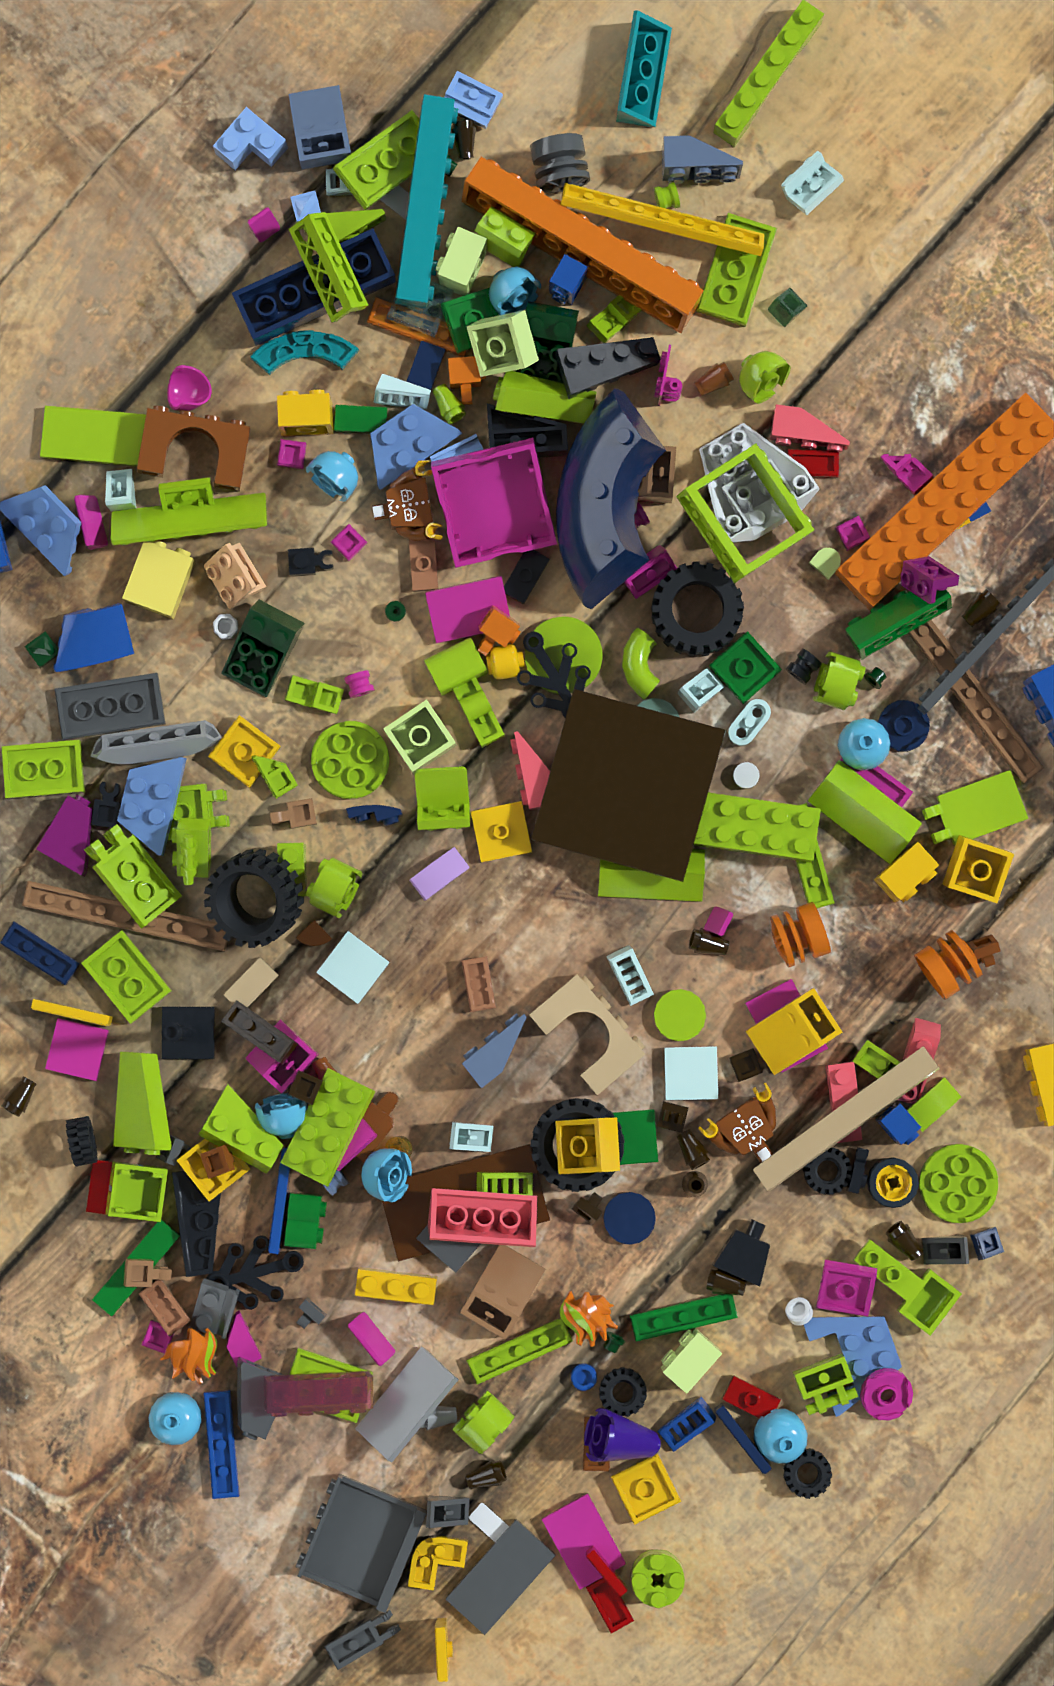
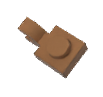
M312 798L287 802L288 810L270 813L272 825L290 821L291 829L317 824Z
M125 1259L124 1286L152 1287V1279L171 1280L172 1269H168L167 1266L153 1267L154 1261L152 1259Z

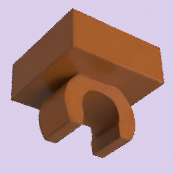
M992 934L967 942L976 958L981 959L985 967L996 964L993 954L1001 952L998 941Z
M227 1145L200 1154L208 1179L235 1170L233 1165L235 1160L232 1152L228 1151Z

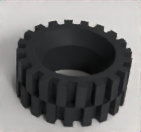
M700 561L692 562V565L687 566L684 563L679 565L678 569L669 571L666 577L658 584L652 601L651 619L656 627L655 632L658 637H662L663 643L667 647H673L675 649L674 652L679 654L681 652L687 653L690 657H695V655L708 656L711 652L715 651L716 653L722 650L723 646L728 645L737 633L743 618L744 601L742 602L741 599L742 592L740 588L737 589L732 579L725 574L726 570L720 567L718 570L713 567L714 564L708 562L706 565H701ZM690 585H704L711 588L719 596L723 606V615L720 622L713 629L702 633H694L685 630L677 623L672 611V602L676 594L683 588Z
M253 849L246 850L220 865L216 872L209 877L208 881L211 883L205 887L204 894L210 896L204 900V907H211V911L206 915L209 921L212 919L216 920L217 924L213 928L217 933L222 929L226 932L223 936L225 940L229 942L231 939L236 938L235 945L240 947L247 942L248 948H256L260 944L263 947L275 941L296 923L295 920L302 912L298 907L304 903V896H298V893L303 890L302 883H295L294 879L299 875L296 870L291 873L287 870L290 863L286 859L279 863L277 861L279 855L274 852L266 856V850L259 849L255 853ZM255 875L269 883L276 896V909L272 917L257 918L242 908L237 897V884L241 876Z
M585 1098L568 1099L550 1107L539 1118L532 1132V1158L538 1166L537 1170L539 1173H542L546 1177L545 1180L550 1184L553 1183L558 1186L557 1188L571 1190V1192L588 1191L604 1184L616 1171L558 1174V1159L553 1149V1139L556 1132L555 1121L615 1118V1115L599 1102L596 1103ZM617 1121L619 1158L621 1162L625 1141L621 1130L622 1127Z

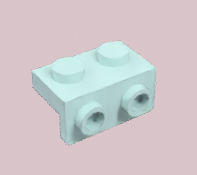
M817 151L811 157H808L803 165L793 174H790L781 187L786 199L804 214L808 215L844 182V179L838 171L825 162L822 153Z

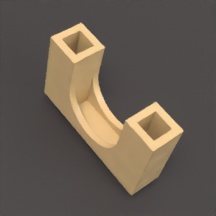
M577 974L529 1016L546 1035L568 1016L578 1012L594 1014L604 1022L609 1033L608 1047L605 1053L580 1075L598 1095L645 1055L642 1051L645 1045L636 1035L632 1038L625 1031L628 1026L619 1015L614 1018L608 1011L611 1006L602 995L597 998L591 991L594 988L593 984L585 975L580 978Z

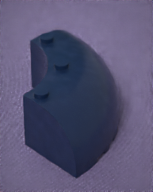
M616 388L598 404L577 434L561 474L557 495L556 526L561 557L573 589L583 605L589 609H593L650 560L641 544L638 530L635 528L634 514H636L639 492L637 491L643 476L646 477L652 465L666 451L626 394Z

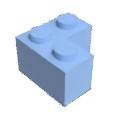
M246 107L216 141L213 148L218 157L236 170L251 152L255 153L272 167L288 149L285 138Z

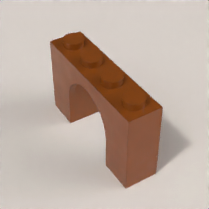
M154 406L153 409L147 408L137 473L163 478L167 452L171 442L183 433L200 432L207 435L218 449L219 459L214 487L240 492L250 435V426H246V422L240 420H231L230 423L222 422L220 417L205 415V418L195 417V413L185 410L179 411L178 414L169 412V408L163 406Z

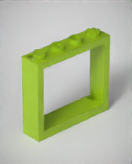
M757 444L749 447L694 482L676 496L734 584L814 531L811 520L802 512L795 496L787 490L782 482L781 475L773 469L766 453ZM745 460L749 462L796 532L749 564L741 556L698 492V490Z

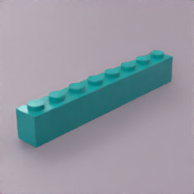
M424 94L422 99L395 304L426 308L427 302L433 300L434 286L430 285L431 275L436 276L437 272L435 270L438 260H433L434 250L439 251L441 235L437 234L438 225H443L445 210L440 209L441 199L446 200L448 184H444V176L450 173L451 159L447 158L448 149H453L455 133H450L451 124H456L458 108H454L455 99Z

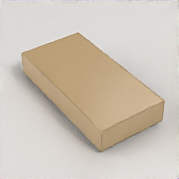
M259 957L223 995L232 1004L237 1000L248 1008L279 975Z

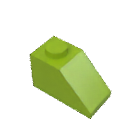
M277 843L278 862L281 863L286 859L290 863L287 870L290 873L296 870L299 876L294 881L296 884L302 883L303 890L298 893V896H306V844Z

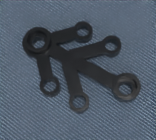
M534 631L529 632L523 638V645L527 651L534 652L549 678L533 675L527 670H522L517 675V681L523 686L530 684L557 691L563 701L546 698L540 692L534 693L530 701L535 708L547 707L562 712L563 717L566 718L572 697L566 684L572 659L577 654V647L572 643L563 645L561 649L563 656L558 673L543 648L544 639L542 635ZM531 637L538 639L539 643L536 647L529 645L528 641ZM567 646H572L574 654L567 656L564 649ZM580 665L576 668L575 676L577 680L574 689L584 691L586 680L591 675V671L587 666ZM585 668L588 671V675L585 678H580L578 676L579 669ZM522 673L529 674L530 680L527 683L520 681ZM536 695L543 697L541 705L534 704L533 699Z
M259 1235L254 1239L253 1248L240 1272L229 1275L236 1259L244 1254L243 1245L233 1243L228 1248V1255L220 1270L213 1271L206 1279L211 1281L221 1279L223 1285L229 1286V1289L232 1290L237 1289L233 1286L234 1284L243 1282L267 1295L272 1302H279L284 1297V1290L280 1286H271L258 1277L285 1269L289 1272H297L304 1265V1257L298 1251H290L281 1260L255 1267L262 1252L269 1247V1239L264 1235ZM259 1238H262L266 1241V1246L264 1248H259L257 1246V1240ZM233 1246L240 1247V1255L235 1256L232 1254L231 1249ZM295 1256L298 1258L299 1263L297 1266L290 1265V1257ZM278 1289L281 1293L280 1298L274 1299L271 1296V1291ZM240 1290L237 1301L243 1303L246 1309L252 1310L256 1308L259 1304L258 1296L254 1293L246 1294ZM247 1297L255 1299L254 1306L246 1304Z

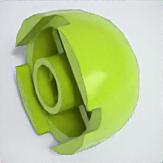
M762 351L749 355L743 360L739 382L746 396L755 403L760 404L775 394L773 389L777 384L782 387L790 374L791 367L778 354Z

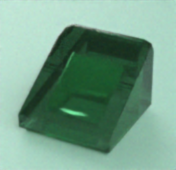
M789 288L768 307V311L782 326L786 327L808 305Z

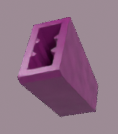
M78 794L75 798L68 795L36 850L85 877L88 872L89 856L84 849L91 844L93 809L88 807L90 801Z

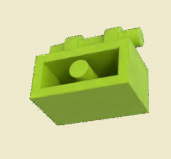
M179 818L177 827L172 829V843H177V851H173L172 866L177 867V876L183 877L184 885L194 884V877H209L211 869V819Z
M842 1353L792 1372L801 1397L804 1400L811 1397L814 1398L815 1402L805 1405L808 1415L817 1412L819 1414L825 1413L830 1407L838 1404L842 1406L849 1404V1400L858 1397L855 1387L848 1390L844 1389L843 1385L854 1381ZM836 1389L837 1394L822 1398V1393Z

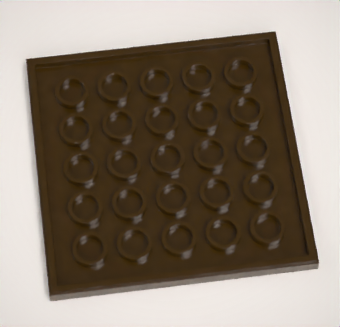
M574 689L531 840L684 882L726 730Z

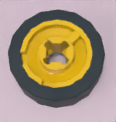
M894 1157L884 1158L875 1163L869 1171L867 1178L868 1191L872 1198L879 1204L890 1208L902 1207L911 1202L919 1186L918 1175L913 1166L905 1160ZM896 1178L898 1182L896 1187L891 1188L889 1182H887L888 1179Z

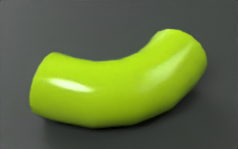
M636 628L623 649L622 668L627 683L640 698L645 700L660 682L648 666V656L655 647L656 642L643 630Z

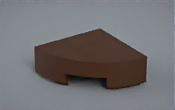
M315 920L296 937L298 941L309 946L324 945L332 940Z

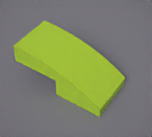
M619 295L603 311L591 319L587 327L602 343H606L642 310Z
M291 675L285 701L337 714L344 689Z
M945 1077L907 1109L908 1113L922 1127L920 1128L922 1132L961 1098L960 1094Z

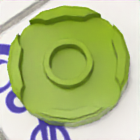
M683 989L671 990L664 994L656 1003L654 1010L655 1024L660 1033L668 1039L675 1041L690 1040L698 1035L704 1027L706 1019L705 1006L701 999L693 992Z

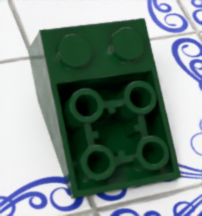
M528 301L525 311L539 361L524 369L515 370V372L563 383L555 353L557 349L573 347L579 310Z
M259 599L249 609L221 674L267 698L289 658L305 623Z

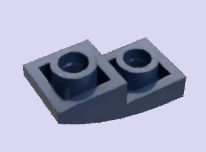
M362 805L346 808L349 819H355L356 823L370 820V815L375 813L377 822H383L384 826L399 822L398 817L403 816L401 809L385 805Z

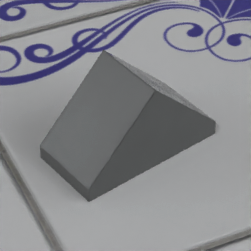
M954 1235L922 1238L924 1265L969 1264L966 1236Z
M428 1496L426 1528L468 1525L469 1498Z

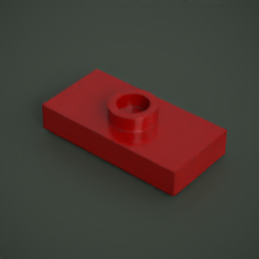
M733 1375L722 1397V1400L758 1418L765 1417L771 1413V1410L777 1409L781 1401L780 1398Z

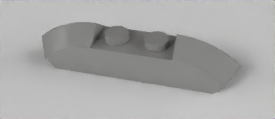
M206 720L105 734L96 741L91 757L114 764L146 763L154 760L173 759L202 752L216 744L222 736L215 726Z

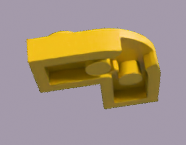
M432 1536L423 1540L413 1553L408 1587L434 1591L438 1564L464 1568L468 1540L445 1536Z

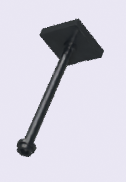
M162 1007V1059H215V1007Z

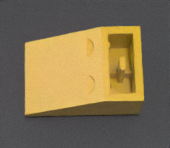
M814 988L806 991L745 1031L773 1075H776L843 1033Z

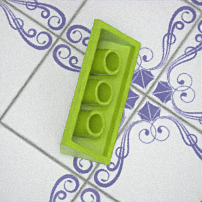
M841 760L837 761L807 800L815 808L821 809L823 814L888 864H891L908 845L922 824Z
M705 849L692 850L684 882L600 860L598 897L702 902L705 878Z

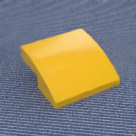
M204 1139L176 1161L210 1202L246 1174L250 1168L245 1161L233 1155L235 1170L208 1179L200 1154L215 1149L218 1146Z

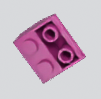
M280 1019L274 1027L298 1043L283 1065L257 1046L245 1059L271 1085L283 1094L292 1085L297 1071L304 1072L319 1054Z

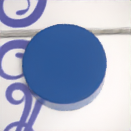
M586 1363L575 1366L571 1372V1382L574 1387L582 1391L593 1388L597 1382L596 1370Z

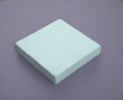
M347 931L316 973L359 1004L390 962Z
M717 1047L664 1048L665 1100L718 1099Z

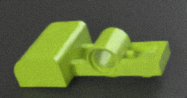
M471 637L424 660L441 696L454 691L482 748L505 737L490 703L477 680L488 674V671Z
M868 1239L853 1259L860 1266L877 1268L876 1278L904 1299L897 1311L930 1336L962 1295L961 1292L929 1268L919 1278L870 1239Z

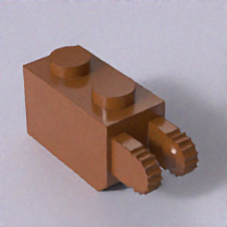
M394 1092L385 1094V1097H382L377 1104L372 1102L363 1116V1119L378 1135L355 1156L363 1163L394 1126V1118L390 1113L399 1102V1098Z

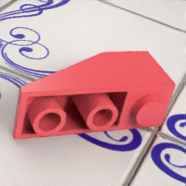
M775 405L770 440H775V444L790 446L791 443H798L805 449H816L817 446L827 447V451H837L839 453L842 452V449L847 450L850 443L849 440L803 408Z
M517 731L514 732L515 738L510 739L513 755L518 754L520 764L515 765L517 778L518 780L523 779L525 787L524 790H520L523 806L528 805L529 811L540 809L550 770Z
M915 1018L903 1061L923 1046L934 1060L941 1037V1024ZM927 1078L897 1100L914 1104L921 1098Z

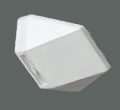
M745 423L740 424L699 449L704 472L707 475L749 447L757 444L766 453L773 469L781 475L783 484L795 496L801 510L805 508L819 491L818 485L804 466ZM747 460L708 484L715 517L732 542L756 540L788 521Z

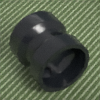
M802 648L797 654L796 661L791 662L786 670L796 680L806 685L811 679V673L817 671L822 663L814 655Z

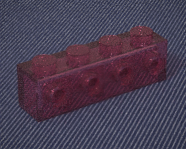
M369 1371L264 1376V1408L267 1414L271 1413L273 1417H284L290 1412H297L298 1415L302 1416L313 1415V1411H324L325 1414H338L340 1410L364 1413L366 1409H373V1376Z

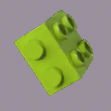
M492 206L479 221L475 229L478 235L487 238L488 252L512 267H519L535 235L534 232Z
M462 766L417 769L415 771L418 830L432 831L445 828L461 829L463 827H470L467 769Z

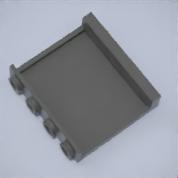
M339 1474L337 1480L331 1479L326 1491L327 1494L331 1495L327 1505L322 1503L316 1518L320 1519L317 1529L311 1528L306 1543L310 1544L307 1554L301 1552L296 1564V1568L300 1569L298 1577L301 1578L303 1575L375 1605L377 1610L386 1613L427 1510Z

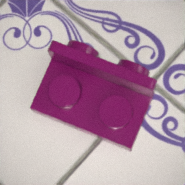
M930 556L903 561L901 585L929 604L935 603L937 590H946L947 587L958 586L959 584L958 574Z

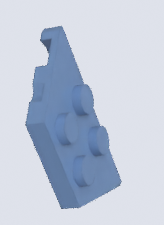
M415 404L410 405L370 433L379 490L396 480L402 473L413 468L418 461L425 460L461 435L462 432Z
M44 485L0 502V511L63 576L72 572V567L70 566L71 557L76 552V537L80 531L81 521L58 497Z
M179 757L130 769L117 821L160 856H164L187 758Z

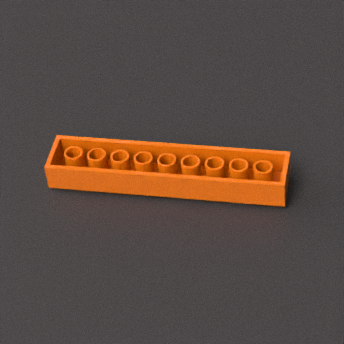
M480 157L466 178L461 202L483 215L492 206L534 232L535 235L531 242L534 246L559 261L566 254L586 265L587 278L617 296H622L627 302L640 308L677 332H683L697 310L704 291L698 283L691 279L686 280L678 275L677 271L672 267L663 266L656 262L652 255L636 250L627 240H620L611 235L607 228L591 223L582 213H575L568 209L567 206L560 205V200L551 199L539 187H531L523 182L517 174L508 173L501 169L494 160H486Z
M1024 393L847 559L834 574L870 611L901 582L903 561L928 557L1054 439V421L1027 393Z

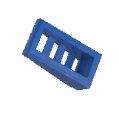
M699 1397L658 1429L657 1432L674 1452L715 1423L717 1416L705 1400ZM697 1409L705 1418V1420H702L701 1417L698 1415V1413L696 1412ZM690 1415L691 1418L695 1421V1423L697 1424L695 1428L688 1420L687 1416ZM680 1421L688 1430L687 1434L678 1425ZM673 1428L681 1439L677 1441L669 1429Z

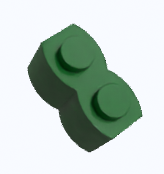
M290 1193L284 1246L316 1249L318 1243H323L324 1228H319L320 1218H325L327 1202L322 1201L323 1195Z

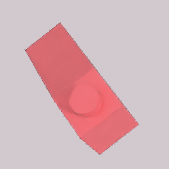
M854 1062L825 1065L831 1112L858 1094ZM861 1126L838 1143L862 1140Z

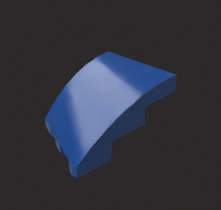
M117 603L97 610L86 608L64 615L62 635L59 637L57 660L53 666L54 671L61 672L82 668L134 654L122 604Z

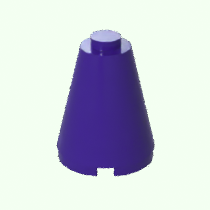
M598 1408L595 1410L598 1412L597 1415L590 1416L587 1422L584 1445L589 1446L590 1453H586L590 1461L607 1462L652 1458L660 1449L661 1441L655 1431L608 1409Z

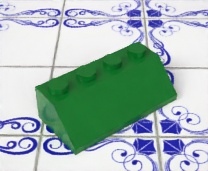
M903 590L893 597L894 601L887 605L881 603L870 610L871 614L863 619L859 616L851 620L847 624L849 627L845 628L846 635L861 660L951 609L952 599L947 590H937L935 603L929 604L914 593Z

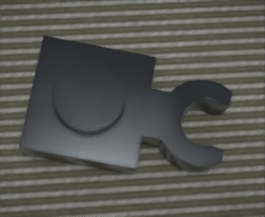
M314 548L288 549L289 575H316V567H320L325 571L333 570V564L326 565L323 563L324 557L333 556V552L331 550H324L319 555H315Z
M101 782L100 792L103 798L102 800L95 799L91 825L112 828L116 824L119 826L117 819L121 802H115V798L120 794V784L115 783L114 791L107 793L106 782Z
M857 1147L851 1170L852 1176L848 1181L846 1191L859 1194L860 1189L864 1190L868 1174H864V1167L869 1150Z

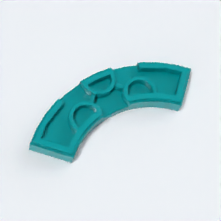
M304 330L292 332L268 341L250 356V359L269 375L285 363L301 358L326 360L343 370L359 352V348L334 334Z

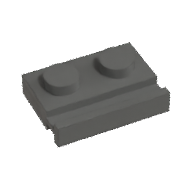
M204 1278L189 1328L206 1333L205 1329L208 1328L214 1335L217 1334L226 1339L240 1290H232L227 1285Z

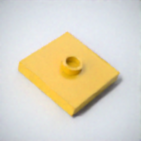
M239 715L208 757L251 788L260 776V772L251 756L257 755L272 759L281 746Z
M522 801L471 811L481 863L532 853Z
M658 1453L652 1458H646L610 1476L634 1525L681 1502Z
M437 1618L435 1623L438 1682H448L449 1657H453L452 1641H448L447 1618Z

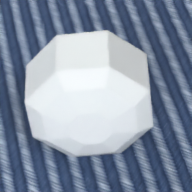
M221 614L213 622L214 633L222 640L233 639L239 631L238 621L230 614Z

